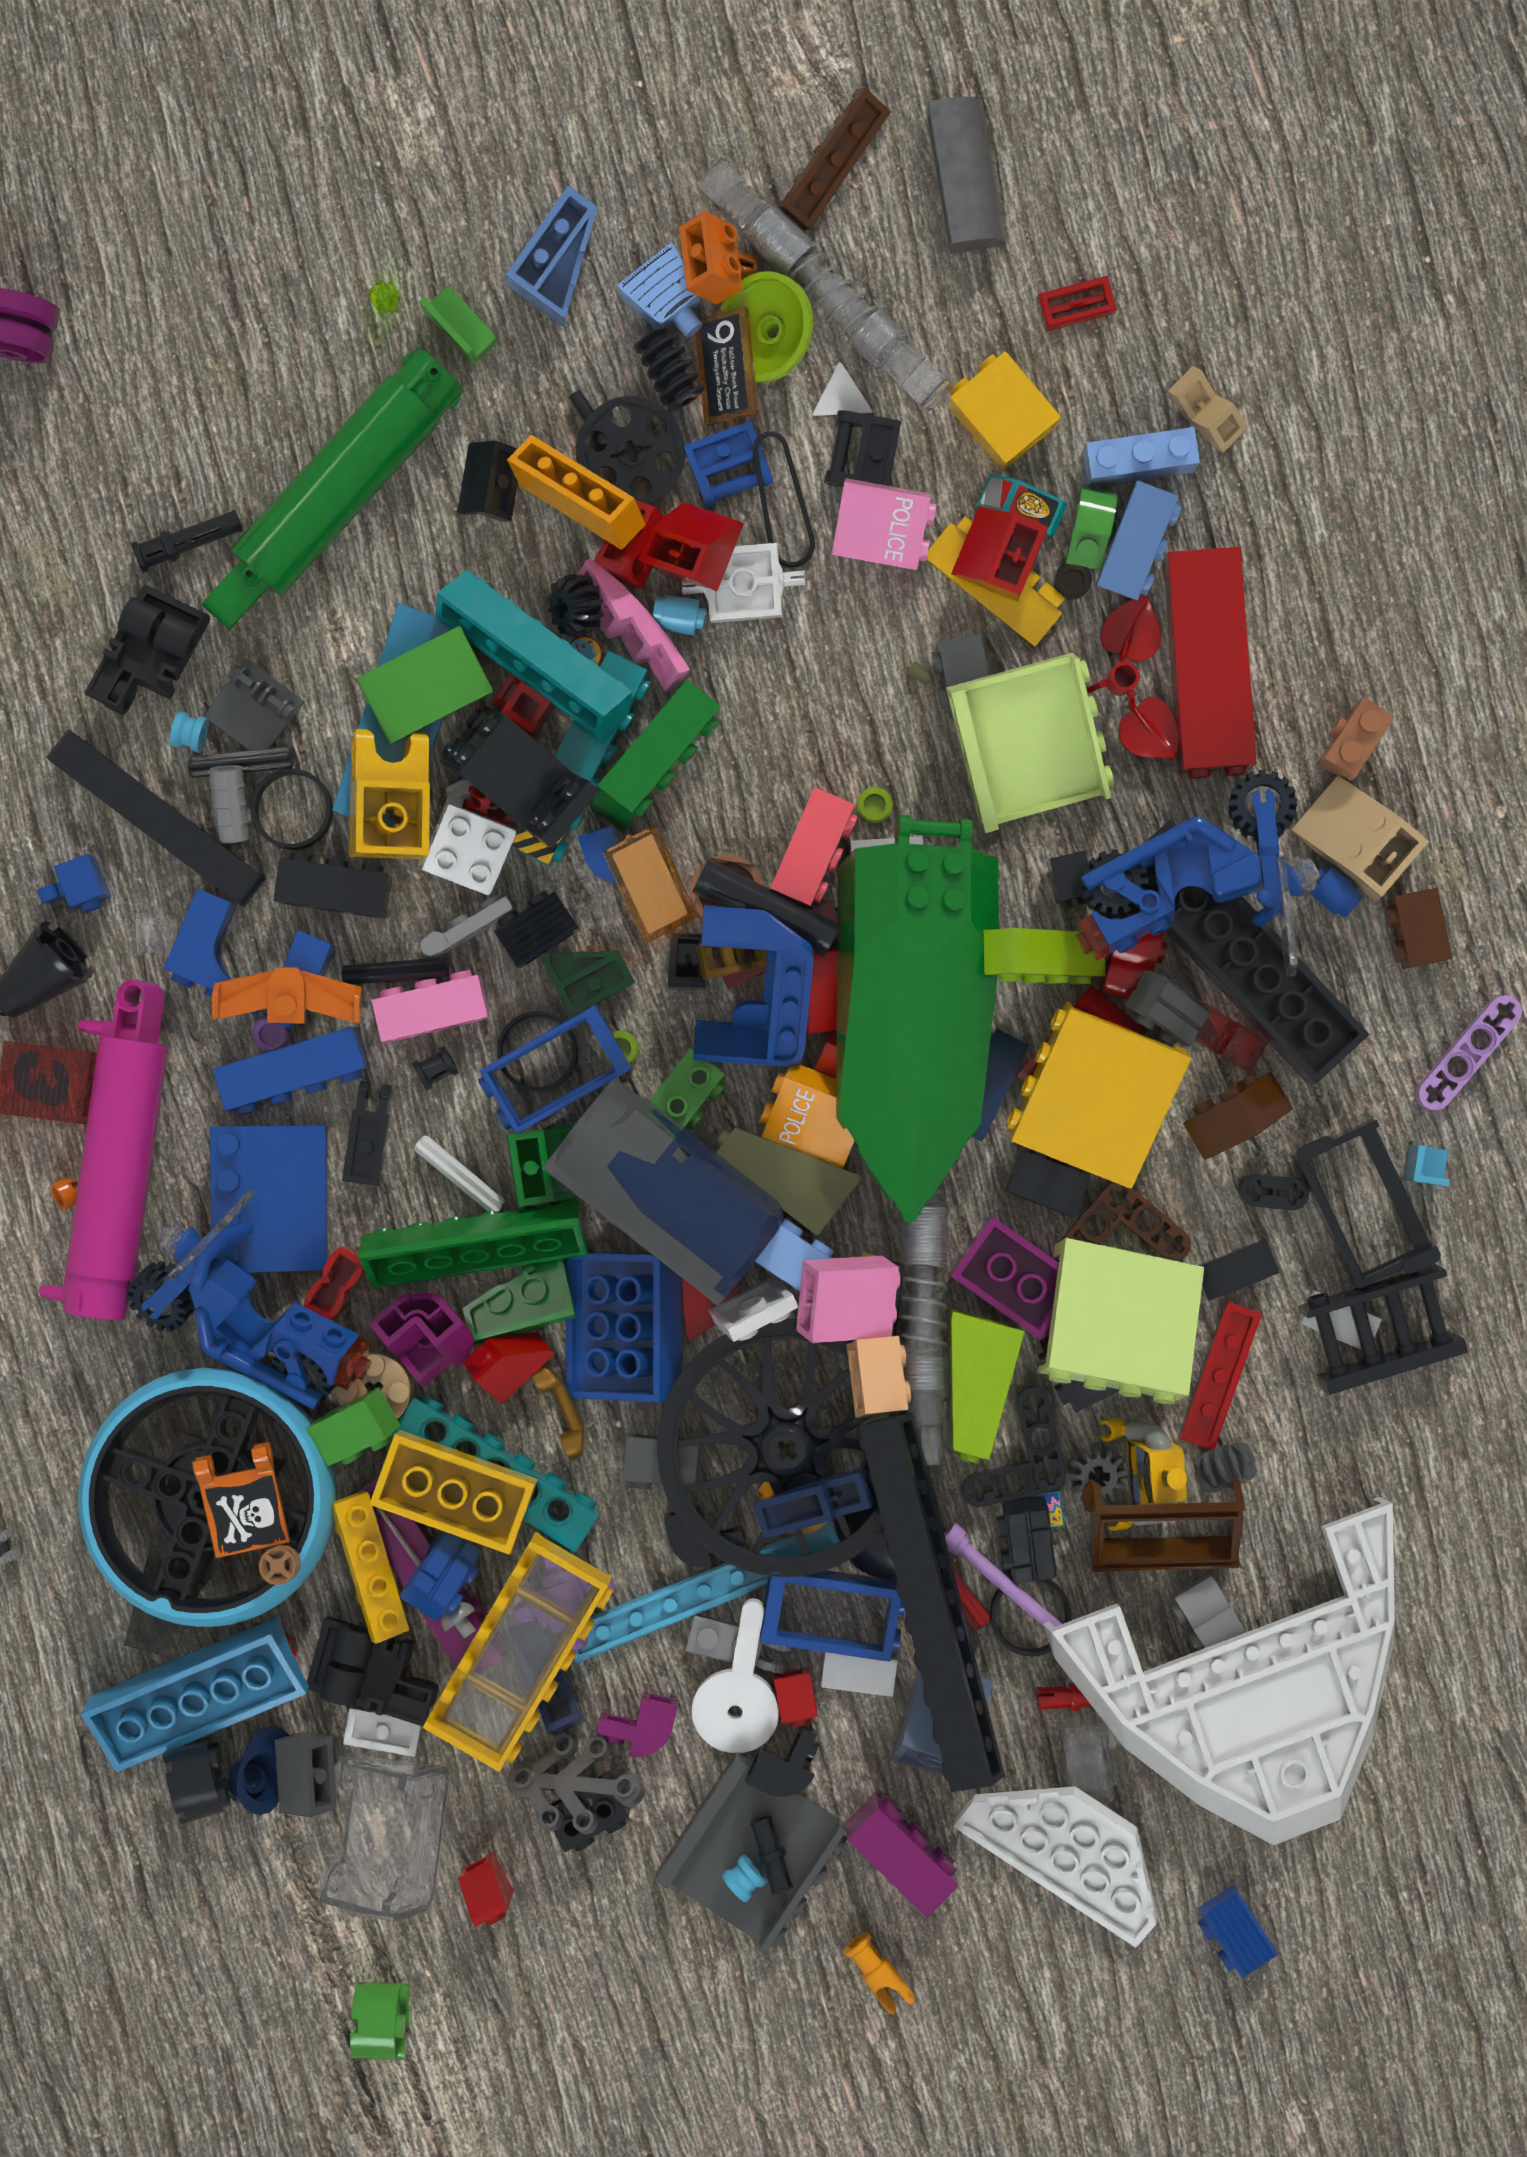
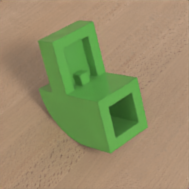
M1085 485L1080 486L1073 517V530L1065 560L1066 563L1102 570L1116 511V492Z

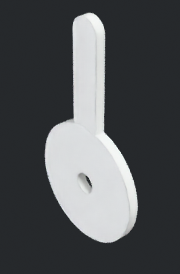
M754 1598L745 1601L742 1607L732 1669L716 1672L706 1678L698 1687L692 1703V1719L699 1735L712 1747L728 1753H745L761 1747L773 1735L779 1719L778 1700L774 1690L762 1677L753 1673L764 1615L763 1603ZM738 1706L742 1709V1714L733 1716L729 1713V1708Z

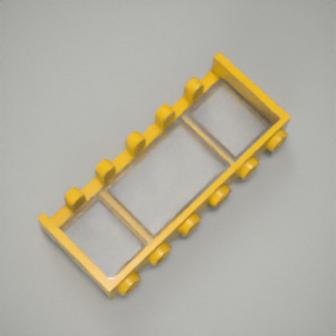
M535 1532L422 1728L500 1772L506 1761L512 1764L523 1744L518 1742L522 1732L531 1733L541 1715L535 1711L541 1700L548 1703L559 1684L553 1679L559 1669L566 1672L577 1652L572 1650V1647L577 1638L584 1641L592 1629L595 1621L590 1619V1616L596 1607L603 1609L613 1592L608 1587L612 1575H607L545 1539L538 1532Z

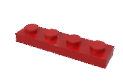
M1225 1301L1179 1432V1439L1209 1450H1213L1216 1447L1262 1313Z

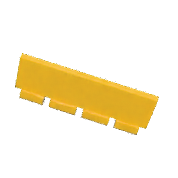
M965 516L957 526L950 523L928 550L926 560L1035 648L1062 615L1058 607L1066 597L1047 582L1038 593L1032 588L1041 578L1033 570H1031L1018 602L951 575L972 521Z

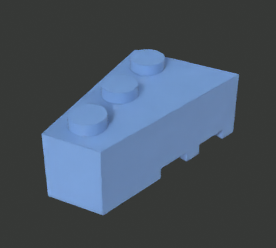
M570 186L566 187L505 274L503 284L562 327L598 209L597 206Z
M1137 480L1134 481L1131 488V495L1125 510L1122 512L1119 526L1109 547L1096 585L1138 601L1140 594L1147 596L1155 576L1149 573L1154 559L1161 561L1168 540L1163 539L1167 525L1174 527L1182 506L1176 504L1178 495Z

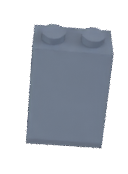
M917 1669L890 1760L943 1776V1759L940 1747L933 1737V1720L930 1708L927 1707L924 1701V1684L921 1672ZM979 1672L988 1705L993 1681L984 1679L985 1675Z

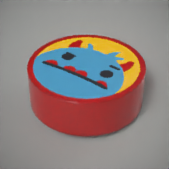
M585 635L576 637L570 642L575 650L586 658L595 661L600 667L603 661V650L595 638Z

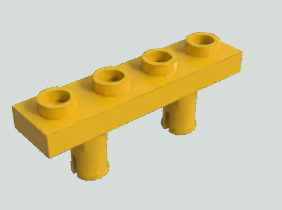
M363 1490L334 1501L332 1508L336 1522L335 1532L342 1542L356 1589V1601L361 1606L371 1642L377 1644L409 1631V1626L373 1506L369 1505L371 1501L369 1493Z

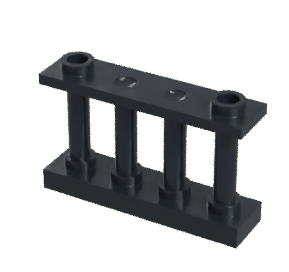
M1433 1264L1412 1274H1400L1374 1282L1361 1289L1354 1288L1328 1296V1293L1316 1294L1308 1297L1307 1303L1297 1306L1299 1313L1308 1319L1316 1318L1329 1366L1326 1367V1372L1316 1375L1320 1389L1331 1395L1468 1353L1465 1339L1446 1330L1433 1283L1434 1280L1447 1277L1446 1269ZM1419 1285L1432 1332L1429 1336L1430 1340L1418 1344L1411 1339L1399 1291ZM1385 1296L1398 1344L1395 1346V1351L1385 1354L1377 1351L1364 1304L1365 1301ZM1348 1306L1351 1309L1363 1353L1360 1357L1361 1361L1349 1365L1342 1360L1329 1313Z

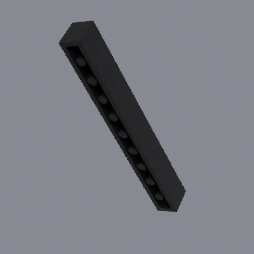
M909 1412L873 1420L859 1426V1444L862 1451L866 1454L869 1466L868 1479L871 1487L875 1490L878 1502V1519L884 1526L888 1541L886 1546L887 1555L894 1565L897 1577L896 1590L899 1597L902 1598L906 1613L905 1626L908 1633L912 1636L915 1648L914 1662L916 1668L921 1672L924 1684L923 1697L925 1704L930 1708L933 1720V1737L940 1747L943 1759L942 1773L945 1780L949 1783L951 1792L990 1787L1004 1778L1005 1772L914 1414Z

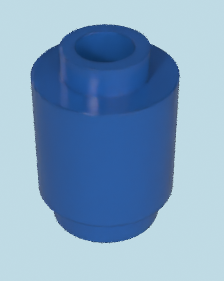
M1333 865L1327 870L1321 866L1308 880V883L1312 886L1308 893L1334 915L1338 913L1343 918L1363 898L1357 891L1359 887Z

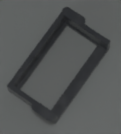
M1369 1119L1337 1136H1323L1298 1148L1296 1155L1292 1156L1304 1183L1309 1189V1194L1351 1283L1357 1289L1366 1287L1402 1269L1404 1272L1412 1274L1438 1262L1441 1257L1437 1246L1430 1243L1377 1132L1376 1128L1379 1127V1124L1374 1119ZM1358 1136H1361L1414 1248L1363 1273L1309 1162V1159Z

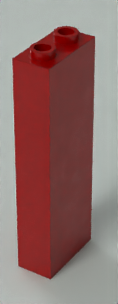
M1241 547L1168 552L1163 558L1174 715L1179 737L1177 750L1179 774L1189 773V779L1211 777V771L1225 770V776L1246 775L1247 769H1251L1257 762Z

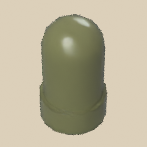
M914 661L907 672L908 675L915 677L925 684L931 683L934 678L929 670L920 666L916 661Z

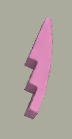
M593 559L586 560L577 575L582 574L584 577H591L593 586H599L600 588L599 597L604 600L601 603V609L605 615L600 618V627L607 639L620 636L635 664L649 663L665 692L677 689L689 673L690 668L671 639L648 610L621 582L595 563Z

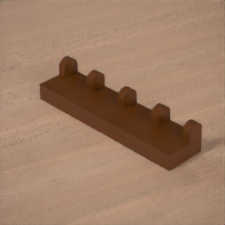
M866 88L854 91L852 94L853 99L842 115L837 116L834 121L835 125L821 145H817L813 151L814 156L803 172L795 177L793 180L794 185L783 201H779L777 204L778 208L783 210L785 215L791 217L804 230L812 228L891 112Z

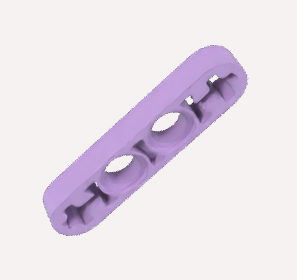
M1503 995L1493 998L1486 1004L1418 1084L1415 1097L1417 1103L1422 1108L1432 1111L1440 1110L1451 1102L1519 1022L1522 1008L1517 999L1512 996ZM1497 1004L1500 1006L1508 1004L1510 1006L1508 1013L1511 1017L1510 1019L1502 1018L1495 1024L1494 1027L1500 1029V1032L1497 1033L1493 1026L1484 1023L1483 1020L1486 1017L1488 1022L1493 1021L1499 1014L1496 1008ZM1476 1029H1483L1489 1035V1044L1482 1050L1476 1049L1471 1043V1035ZM1455 1056L1462 1058L1466 1064V1071L1460 1077L1452 1076L1447 1069L1449 1060ZM1438 1073H1440L1444 1080L1454 1084L1452 1088L1449 1085H1443L1438 1091V1095L1441 1098L1439 1102L1436 1100L1428 1102L1426 1100L1429 1096L1426 1088H1435L1442 1081V1079L1436 1077Z

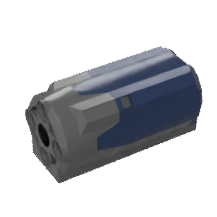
M616 1078L612 1079L543 1167L554 1178L717 1306L722 1303L733 1287L752 1266L775 1236L783 1222V1209L776 1199L650 1100L636 1095Z

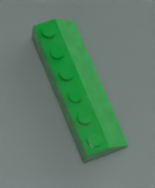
M579 1200L555 1201L552 1205L540 1207L528 1205L519 1207L515 1211L502 1213L488 1211L477 1217H451L444 1222L433 1224L418 1222L411 1224L407 1228L395 1230L380 1228L373 1233L362 1235L358 1255L372 1288L376 1289L588 1255L584 1215Z

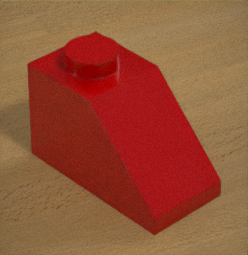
M538 1332L488 1338L480 1347L472 1352L463 1364L475 1382L499 1403L503 1404L555 1354Z

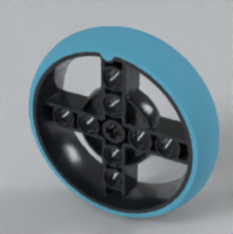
M195 1368L170 1373L149 1382L125 1398L111 1412L94 1436L84 1459L78 1487V1511L83 1538L95 1565L106 1581L122 1597L142 1611L165 1621L195 1627H215L243 1622L269 1611L287 1599L314 1570L328 1543L334 1522L332 1503L336 1501L335 1472L333 1465L327 1466L306 1430L313 1423L310 1416L292 1398L237 1370L224 1368ZM196 1396L223 1397L207 1442L188 1445L174 1453L167 1461L123 1446L129 1435L146 1417L165 1405ZM262 1411L274 1420L291 1440L301 1460L306 1478V1512L282 1504L290 1542L282 1545H289L297 1551L301 1560L300 1570L292 1580L281 1585H273L264 1580L246 1591L226 1597H192L207 1553L215 1552L203 1499L200 1497V1486L195 1477L192 1462L196 1461L197 1457L212 1455L213 1458L215 1453L222 1452L228 1458V1468L224 1472L215 1469V1476L255 1468L244 1453L258 1414ZM230 1417H235L241 1423V1432L237 1437H232L226 1432V1421ZM135 1462H140L146 1468V1477L142 1482L135 1480L132 1476L131 1469ZM170 1474L177 1476L181 1482V1489L177 1494H172L166 1488V1479ZM110 1483L153 1497V1508L157 1521L164 1532L171 1538L156 1582L141 1572L131 1561L117 1537L110 1512ZM190 1522H196L201 1526L203 1535L200 1541H193L189 1538L187 1527ZM177 1557H182L188 1561L190 1571L187 1576H181L175 1571L174 1563Z

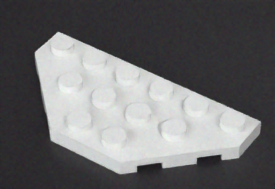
M1076 1786L975 1794L956 1817L953 1825L955 1829L1135 1948L1156 1925L1158 1915L1137 1827Z

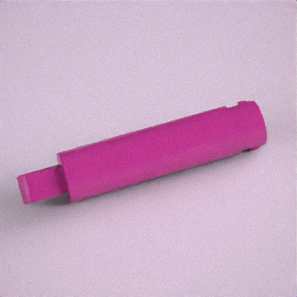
M133 979L123 982L116 994L113 1021L90 1019L78 1022V1029L80 1031L100 1035L64 1284L63 1287L42 1285L39 1288L40 1296L61 1301L64 1304L63 1312L75 1316L105 1320H125L128 1303L127 1294L129 1293L127 1289L130 1282L135 1279L169 1045L158 1044L165 999L162 988L152 982ZM141 992H142V999H141V1002H140V1001H139V997H140V994H141Z

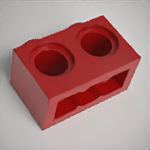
M636 500L646 525L622 550L604 540L594 562L608 571L619 582L642 589L652 567L638 559L651 526L662 519L664 515L655 506Z

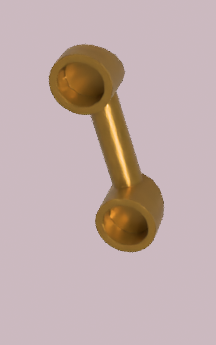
M544 1364L532 1376L541 1394L552 1390L569 1427L568 1431L560 1434V1439L570 1461H573L583 1455L585 1441L584 1425L564 1380Z

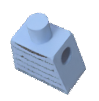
M672 243L668 244L617 285L621 299L656 330L661 328H667L668 330L673 325H676L682 334L689 338L703 325L692 311L701 303V297L687 290L684 264Z

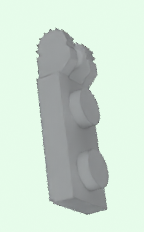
M495 895L481 903L479 906L482 910L475 915L469 917L466 913L448 924L451 929L444 933L433 931L428 934V937L424 936V939H421L422 941L419 943V948H421L423 955H427V957H440L441 954L448 953L497 924L500 918L516 910L514 904L507 896L500 899L499 895Z
M700 1614L694 1615L686 1651L733 1663L739 1624ZM759 1638L754 1669L759 1667L763 1670L784 1674L786 1664L779 1660L759 1656L762 1645L781 1652H790L791 1647L760 1643Z

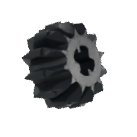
M582 574L565 575L564 578H559L557 582L551 584V594L547 595L550 608L547 611L551 612L553 616L552 625H558L560 634H567L569 637H580L600 627V618L605 616L601 609V603L604 600L600 599L599 586H593L591 577H584Z

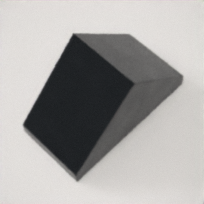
M671 933L668 988L670 990H706V980H703L696 947L702 943V934Z

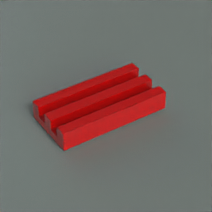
M1108 276L1047 291L1037 296L1038 303L1041 306L1042 318L1045 321L1046 332L1116 314L1117 311ZM1099 288H1103L1104 291L1101 294L1049 307L1048 302ZM1102 302H1107V305L1074 313L1056 319L1052 318L1053 315L1076 310L1079 308L1091 306Z

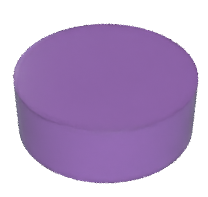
M266 1016L259 1019L254 1025L252 1038L259 1049L269 1052L286 1047L290 1040V1029L276 1023H267Z

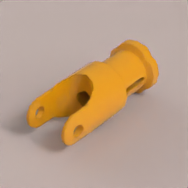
M863 1932L853 1938L844 1947L842 1952L846 1957L852 1958L862 1972L861 1978L885 2010L893 2015L896 2013V2005L886 1992L885 1987L898 1991L908 2004L915 2002L914 1993L886 1956L882 1957L871 1943V1935L868 1932Z

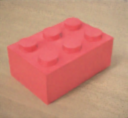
M814 787L770 887L771 890L811 909L813 904L817 906L821 904L829 884L823 881L827 871L835 872L843 854V849L838 848L841 838L849 840L857 822L858 816L852 814L855 804Z

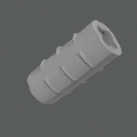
M223 765L210 768L211 786L209 788L212 793L211 806L214 812L213 824L215 825L216 840L220 843H235L248 840L249 820L247 819V802L245 801L242 767L239 765Z

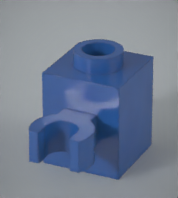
M88 853L54 866L59 882L37 889L42 904L50 905L66 898L70 908L81 909L83 913L101 908L103 906L102 901L111 898L97 858Z

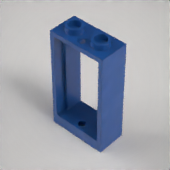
M594 1004L484 1066L480 1070L483 1077L479 1078L478 1081L488 1098L495 1096L501 1108L496 1112L506 1130L512 1127L515 1133L518 1134L612 1081L613 1078H617L631 1070V1066L599 1009ZM587 1020L613 1067L527 1116L520 1118L494 1072Z
M829 1570L798 1577L768 1576L763 1603L764 1615L760 1632V1643L888 1662L891 1661L892 1650L898 1651L901 1629L896 1627L898 1615L904 1616L905 1609L902 1598L899 1597L896 1590V1580ZM785 1583L889 1598L881 1645L779 1630L778 1623Z

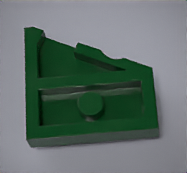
M618 950L542 953L538 955L571 1017L636 983Z

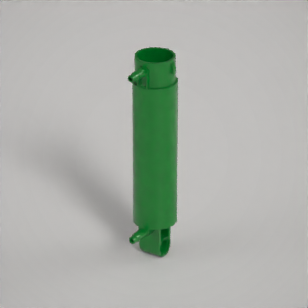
M418 348L401 360L403 365L393 376L388 375L229 549L240 560L239 563L201 604L228 630L243 617L269 587L282 597L440 424L439 418L449 408L453 410L458 405L460 397L464 392L462 386L450 372L426 351Z

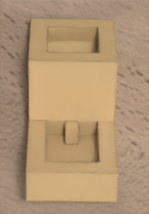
M1194 366L1168 390L1182 416L1222 453L1248 428L1234 403L1216 395L1203 371Z

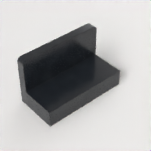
M499 441L469 443L457 509L459 514H481L501 522L512 521L518 482L507 459L517 448Z

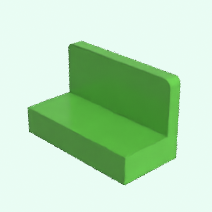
M449 285L430 302L425 297L419 301L423 313L471 365L476 363L498 342L497 337Z

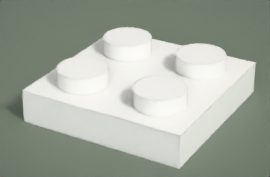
M770 1277L708 1311L714 1323L735 1342L753 1337L757 1334L759 1328L769 1323H778L790 1316L791 1311L798 1308V1304L791 1292L775 1278Z

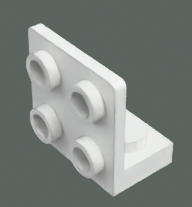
M449 793L429 841V856L422 859V870L490 895L516 835V829L462 808L463 798Z

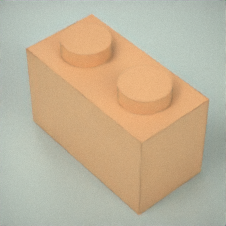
M899 1336L860 1339L846 1344L855 1418L898 1414L908 1410V1404L911 1401V1389L909 1383L904 1380L903 1367L906 1365V1351L904 1346L900 1345Z

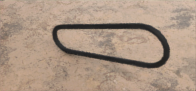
M768 431L760 434L753 444V457L768 543H774L758 446L764 438L774 437L782 443L810 539V548L803 559L796 562H788L779 556V564L786 567H798L805 564L812 557L815 549V537L786 439L777 432Z

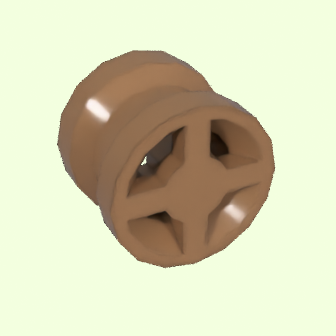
M289 1545L274 1546L267 1550L259 1560L260 1575L266 1582L273 1585H281L297 1576L301 1566L299 1554Z

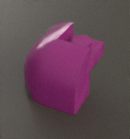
M406 1292L368 1322L386 1347L400 1359L423 1388L450 1364L457 1369L473 1348L474 1336L471 1330L453 1308L435 1292L433 1294L427 1292L410 1294Z

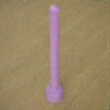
M956 1522L952 1523L945 1530L944 1536L949 1553L955 1556L959 1554L1042 1626L1043 1623L1049 1621L1055 1627L1062 1624L968 1543L970 1539L965 1536L966 1531Z

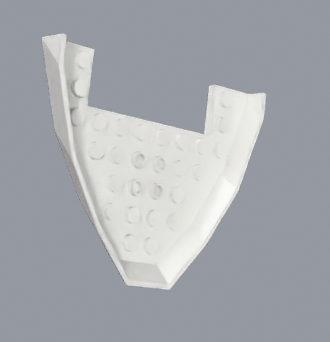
M1381 1497L1373 1499L1375 1506L1321 1526L1344 1592L1343 1596L1144 1672L1122 1610L1118 1604L1056 1627L1050 1621L1043 1623L1054 1658L1125 1749L1199 1806L1272 1845L1341 1820L1373 1739L1394 1645L1395 1625L1393 1503Z

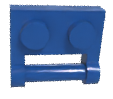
M751 420L683 446L706 509L715 506L718 500L758 486L756 471L714 487H710L707 479L754 461L753 444L757 435ZM759 444L758 454L763 484L766 487L774 484Z

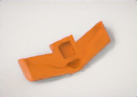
M278 967L276 970L215 983L212 991V1020L267 1009V1023L304 1024L306 1022V1010L361 1024L362 987L302 971L298 967Z

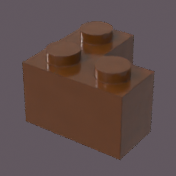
M1272 1072L1259 1078L1256 1073H1252L1238 1081L1235 1086L1219 1094L1220 1101L1213 1103L1210 1098L1192 1108L1195 1115L1183 1122V1125L1205 1161L1260 1134L1293 1110Z

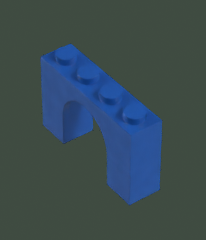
M200 889L196 890L164 966V970L173 973L172 981L189 988L192 987L193 982L207 987L204 994L212 997L215 983L232 979L222 964L221 945L237 905ZM298 930L283 967H298L302 971L325 976L337 946ZM260 1010L254 1011V1012H249V1013H252V1014L258 1016ZM306 1010V1020L310 1010ZM295 1023L276 1024L292 1030V1027Z

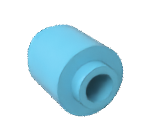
M666 594L665 598L656 596L653 618L664 631L695 636L696 629L703 630L706 608L700 607V600Z

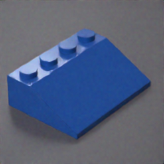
M327 1125L210 1126L211 1239L220 1230L242 1222H250L254 1227L251 1235L228 1243L216 1257L223 1256L246 1273L323 1270L328 1260Z
M588 1253V1255L566 1258V1268L578 1317L566 1320V1387L571 1398L666 1402L669 1392L682 1372V1277L651 1253Z

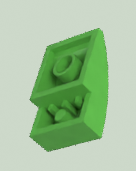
M460 626L356 678L389 745L452 715L456 711L494 692Z

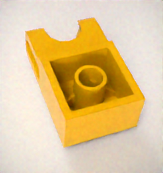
M356 729L351 737L349 857L424 859L429 856L430 782L428 735L425 732L412 733L405 742L403 759L400 762L391 763L384 761L377 754L374 735L371 731ZM386 811L390 812V818L396 819L397 824L388 827L383 822L382 817L386 814Z

